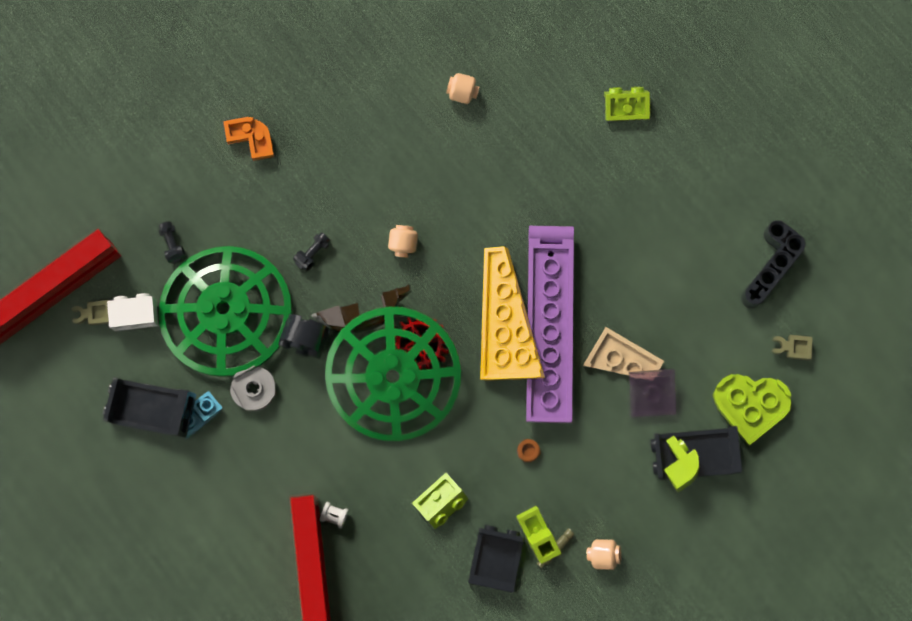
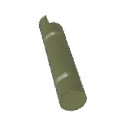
M569 528L556 541L560 551L569 542V539L575 535ZM552 559L542 564L538 562L537 565L542 568L545 564L548 565L552 561Z

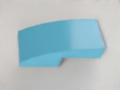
M209 391L195 400L185 439L192 436L223 409Z

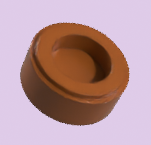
M531 439L523 440L517 448L518 457L524 462L535 461L540 454L538 443Z

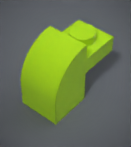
M672 436L666 441L678 461L664 469L679 493L696 480L700 464L696 450L694 449L687 454L686 452L689 450L683 440L680 439L678 441L675 436Z
M537 506L516 516L540 564L561 554Z

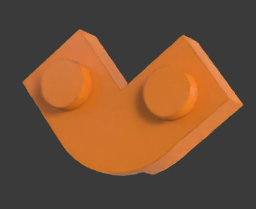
M253 117L223 121L228 144L249 141L253 161L274 157L271 135L265 124Z

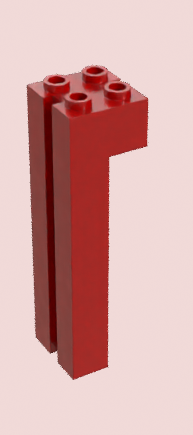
M97 229L0 300V345L122 256L103 232Z
M315 495L291 497L303 621H331L318 497Z

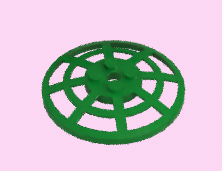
M232 246L203 250L184 261L172 273L165 284L159 304V324L162 336L172 353L191 369L217 377L235 376L237 372L251 368L246 371L249 372L271 359L280 348L278 343L288 315L292 314L290 292L277 268L265 257L254 251ZM223 252L222 264L208 266L197 273L188 266L203 256ZM232 252L250 256L260 261L265 267L254 274L245 267L231 264ZM221 270L220 282L208 286L201 279L211 272ZM230 270L242 273L249 277V279L239 287L229 282ZM182 271L189 278V281L181 291L178 304L165 305L170 287ZM271 273L275 276L281 287L284 306L270 305L269 294L262 280ZM195 285L202 292L197 303H185L189 290ZM255 285H257L261 292L263 304H251L246 294ZM223 303L230 306L226 314L218 313V307ZM196 312L200 323L190 332L185 322L184 313ZM177 313L179 326L186 337L178 347L172 342L167 331L165 314ZM251 313L263 314L262 319L253 333L246 324ZM270 314L284 315L277 337L270 347L267 348L258 338L266 329ZM207 330L217 335V347L206 345L199 341L198 338ZM239 331L246 338L245 341L237 345L226 347V336ZM193 344L204 352L217 354V368L200 365L187 358L184 353ZM251 345L261 354L249 363L234 368H226V355L240 352Z
M387 306L362 313L352 319L340 331L328 353L325 380L327 392L333 406L348 425L371 438L384 441H401L421 436L444 420L458 397L461 384V365L455 344L438 322L414 309ZM394 315L413 317L427 324L429 328L422 337L407 330L394 328ZM376 316H385V329L375 331L364 337L361 341L350 332L365 320ZM436 333L448 347L454 367L440 368L437 356L428 344ZM386 336V349L374 354L366 347L371 341ZM395 336L408 338L416 344L409 352L395 348ZM345 339L354 348L347 360L345 374H332L334 356L340 343ZM422 350L429 356L433 369H419L415 358ZM360 353L369 362L366 373L352 374L354 361ZM396 370L400 377L395 382L389 381L386 377L387 372ZM454 376L451 396L447 405L441 411L432 404L439 390L440 378ZM434 378L431 392L426 399L416 391L420 379ZM333 383H346L348 393L354 404L358 407L350 417L339 404L333 389ZM353 383L367 384L371 394L364 402L357 396ZM411 398L420 405L412 412L400 415V402ZM377 400L390 403L391 416L379 414L370 408ZM425 410L435 417L430 424L419 430L407 434L401 433V422L413 419ZM364 414L378 421L389 422L392 424V435L372 432L363 428L357 422Z

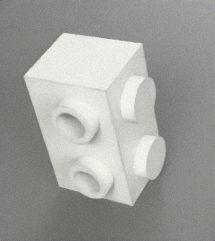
M137 294L136 298L129 299L127 296L114 297V300L107 301L109 328L114 331L159 326L157 300L150 296V294Z

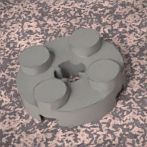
M252 366L247 370L237 372L233 378L234 380L230 388L231 396L238 406L247 411H259L266 408L276 396L275 380L264 368L257 367L246 372L255 367ZM249 384H259L256 394L253 392L248 393L247 388H250Z

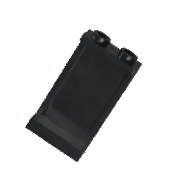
M117 377L113 378L108 389V402L103 409L104 422L176 437H187L197 394L183 389L176 390L127 381Z
M737 426L677 433H654L655 439H650L651 452H656L657 461L652 462L653 473L658 475L659 480H668L664 469L678 461L666 441L672 436H675L678 441L680 439L683 440L689 450L686 452L687 454L694 449L696 450L700 464L697 477L742 474Z

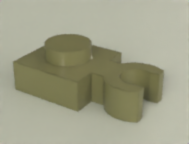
M110 300L87 302V309H83L80 306L72 307L73 312L81 313V316L78 319H72V322L82 324L88 320L90 326L109 324L107 301Z
M789 335L788 341H786L783 337L776 336L772 341L779 342L781 348L772 349L771 353L781 354L782 352H787V358L811 360L813 337Z

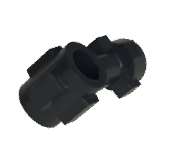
M171 221L161 223L158 232L160 236H165L169 250L164 252L166 260L169 264L183 261L182 259L186 257V252L182 245L177 246L173 235V232L176 231L175 225H172Z
M322 232L313 237L315 243L306 253L300 250L295 254L293 261L296 262L295 265L301 270L309 271L315 264L312 258L322 247L324 249L329 247L331 240Z

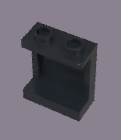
M485 525L484 529L479 528L468 583L513 593L524 537H520L521 532L507 529V533L497 532L498 527Z

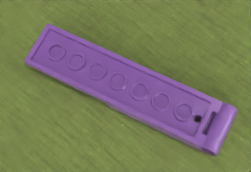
M529 225L527 316L545 378L527 379L526 422L572 423L574 226Z

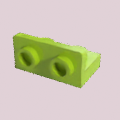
M615 87L609 88V92H604L606 121L650 119V93L644 90V87H631V91H622V88Z
M445 473L412 504L432 527L436 529L438 526L443 525L456 510L461 509L468 500V497L450 476Z

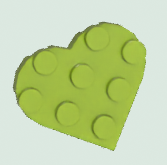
M730 374L717 384L713 392V399L719 412L731 426H737L738 435L747 446L751 445L782 420L790 411L791 392L778 379L762 378L754 382L748 376Z

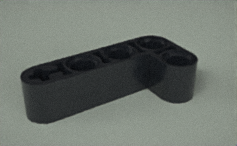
M776 220L771 222L764 231L765 240L777 251L742 293L741 301L748 308L757 307L767 297L806 247L805 239L783 221ZM771 229H778L780 231V237L774 236L771 232ZM789 242L796 243L798 250H792L789 247ZM775 259H782L785 267L777 266ZM762 275L769 276L771 284L764 283ZM757 288L761 290L754 300L750 299L751 294Z

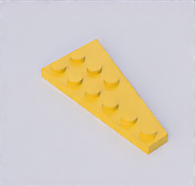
M506 247L484 248L480 380L545 378L509 250Z

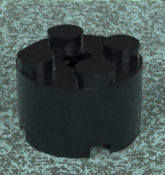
M289 314L278 346L289 350L291 348L296 349L295 353L306 358L311 356L320 359L330 330L327 326L315 320L309 319L308 321L302 319V316Z

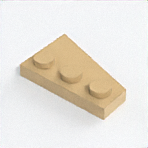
M605 327L583 366L653 381L664 361Z

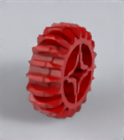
M407 317L409 323L407 325L403 321L399 322L403 330L415 333L420 337L422 336L418 333L417 328L426 330L429 328L427 324L417 319L415 322H412L411 317ZM436 333L428 344L432 346L433 343L438 342L435 354L437 359L444 363L445 358L441 354L448 355L449 350L443 348L446 347V344ZM395 336V348L409 352L416 344L414 341H411L406 347L401 348L403 337ZM423 350L424 355L421 352L418 354L422 362H417L419 369H431V360L428 359L427 353Z

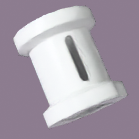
M326 502L320 521L331 522L342 529L348 509L342 510L331 506L330 502Z

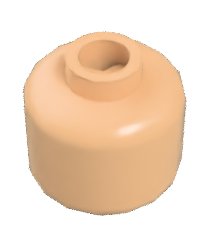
M457 73L454 77H450L446 93L449 94V98L453 101L469 104L472 98H477L479 86H476V79L474 77Z
M396 225V228L390 230L388 248L395 252V256L408 257V253L416 252L418 233L413 230L414 227Z
M597 539L593 541L591 547L587 548V561H591L592 566L596 570H614L617 564H621V546L617 545L614 540Z

